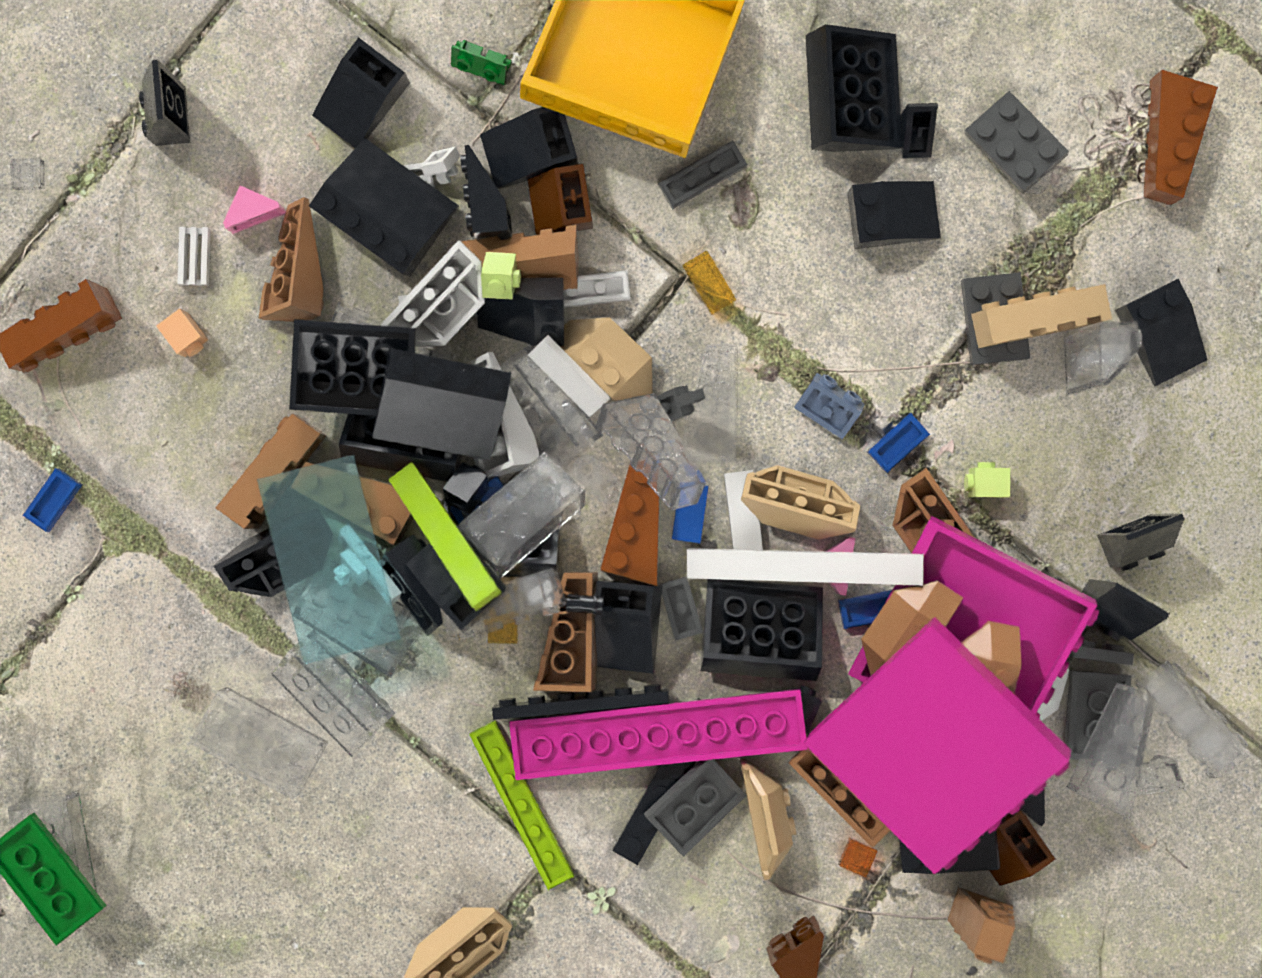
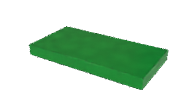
M35 812L27 816L0 838V874L56 946L107 907Z

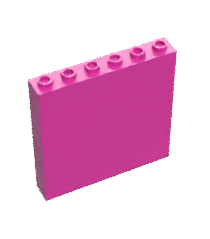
M931 516L911 554H924V584L939 581L964 597L946 625V628L960 642H963L971 634L981 629L988 621L1018 626L1020 628L1021 669L1014 695L1040 718L1041 714L1037 711L1042 702L1048 704L1053 696L1055 688L1051 686L1057 677L1062 679L1070 664L1066 661L1071 651L1076 653L1083 643L1084 636L1081 633L1086 625L1090 627L1093 625L1099 614V610L1096 609V599ZM895 585L888 599L890 598L894 590L911 587L915 585ZM862 646L848 675L864 683L871 675Z
M935 617L817 725L804 741V744L934 874L942 868L947 870L952 867L958 860L957 855L964 849L967 852L971 851L979 843V837L986 831L989 834L995 831L1002 823L1001 818L1007 813L1015 814L1024 805L1023 800L1030 794L1033 796L1039 794L1046 787V781L1050 777L1062 775L1070 766L1071 749Z

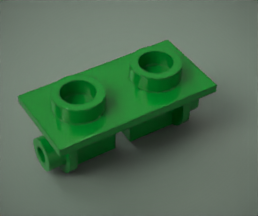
M467 40L457 41L455 46L452 45V67L480 76L488 81L505 85L506 71L510 70L512 60L508 59V55H503L489 49L486 56H482L483 47Z

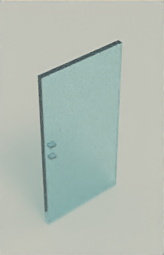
M354 455L257 479L304 665L401 639Z

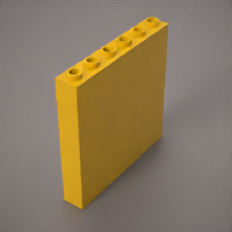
M556 0L520 82V99L686 158L741 16L745 0Z

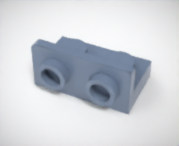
M816 373L794 408L843 439L862 413L865 404L861 402V397L851 390L846 392L837 386L836 380L829 375Z

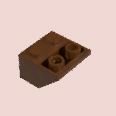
M583 164L554 168L527 180L536 235H540V230L550 228L553 229L554 233L566 231V226L576 225L577 231L593 229Z
M1021 809L1013 815L1007 813L1001 818L1002 823L996 829L1000 869L989 870L999 886L1031 877L1056 860Z
M813 915L809 919L807 917L801 918L793 925V930L785 935L783 933L778 934L770 940L766 950L770 963L780 978H817L824 934Z

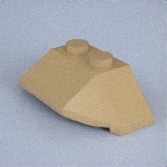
M610 317L569 320L564 325V346L560 347L623 412L634 420L647 406V400L653 398L652 357Z
M777 465L762 469L756 473H747L741 501L762 524L820 540L853 533L857 527L860 505L856 501H852L849 495L834 481Z
M739 759L761 873L764 880H769L793 846L792 835H796L793 817L788 818L786 810L787 806H791L788 789H782L778 780L747 759Z
M463 907L417 945L404 978H472L504 951L508 934L512 928L511 922L495 908Z

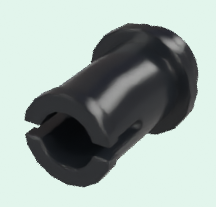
M568 593L566 602L567 613L593 614V617H597V614L603 615L604 597L599 596L598 593H595L594 596Z

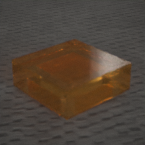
M849 837L838 864L840 867L867 877L878 851L876 848H872Z

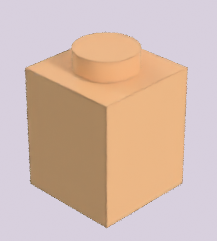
M180 308L156 325L176 354L184 357L196 355L204 348L203 344L208 341V338L190 314Z

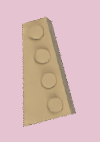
M1105 284L1076 290L1075 286L1058 290V294L1051 295L1050 291L1032 295L1033 299L1027 301L1025 296L1007 300L1008 305L1000 306L999 301L981 305L982 311L971 314L978 348L1077 329L1112 319Z

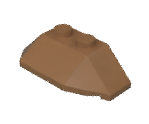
M927 468L901 485L892 523L893 528L911 553L931 516L974 537Z
M939 581L894 590L861 639L870 675L875 673L934 617L946 627L964 597Z
M988 621L981 629L971 634L961 643L1014 694L1021 669L1020 628L1014 625Z
M809 748L808 750H800L788 762L872 848L890 831Z

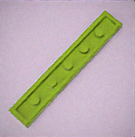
M411 462L388 479L471 606L478 611L499 595L501 590L417 466Z
M494 720L470 732L469 735L547 889L550 890L573 878L574 873L527 780H515L513 753L497 721Z

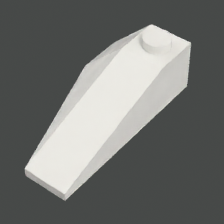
M487 352L471 361V365L502 371L493 352ZM510 385L491 459L474 457L475 465L485 471L488 479L522 471L541 463L535 435Z

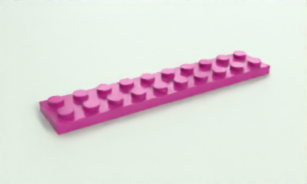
M800 689L509 721L515 780L808 750V747L804 744L806 731Z

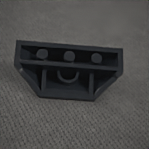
M319 508L294 514L243 541L215 563L213 567L229 591H240L272 597L323 569L334 533Z

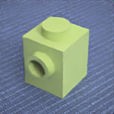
M486 252L481 271L483 298L513 299L515 288H520L521 270L517 269L516 254Z
M978 462V468H970L969 474H965L964 488L965 491H969L968 498L1010 497V468H995V462Z

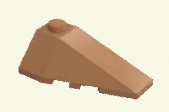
M303 197L287 206L278 236L282 245L276 257L272 256L270 266L275 268L270 283L265 282L263 286L259 319L294 322V319L312 320L321 316L324 306L322 300L324 288L308 198Z

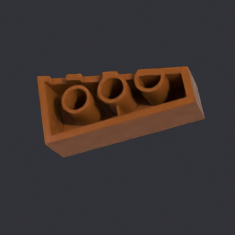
M1161 70L1150 79L1151 102L1148 104L1150 121L1146 144H1148V158L1145 161V198L1167 205H1173L1184 198L1218 87L1165 70Z
M85 279L78 283L80 290L70 293V291H66L57 297L59 300L58 304L42 306L34 311V319H22L1 332L0 352L8 368L22 371L23 373L32 371L39 366L38 362L46 358L54 359L65 352V348L71 345L78 346L90 340V335L98 331L106 332L116 326L115 322L123 318L108 289Z
M631 457L601 565V571L657 586L660 464Z

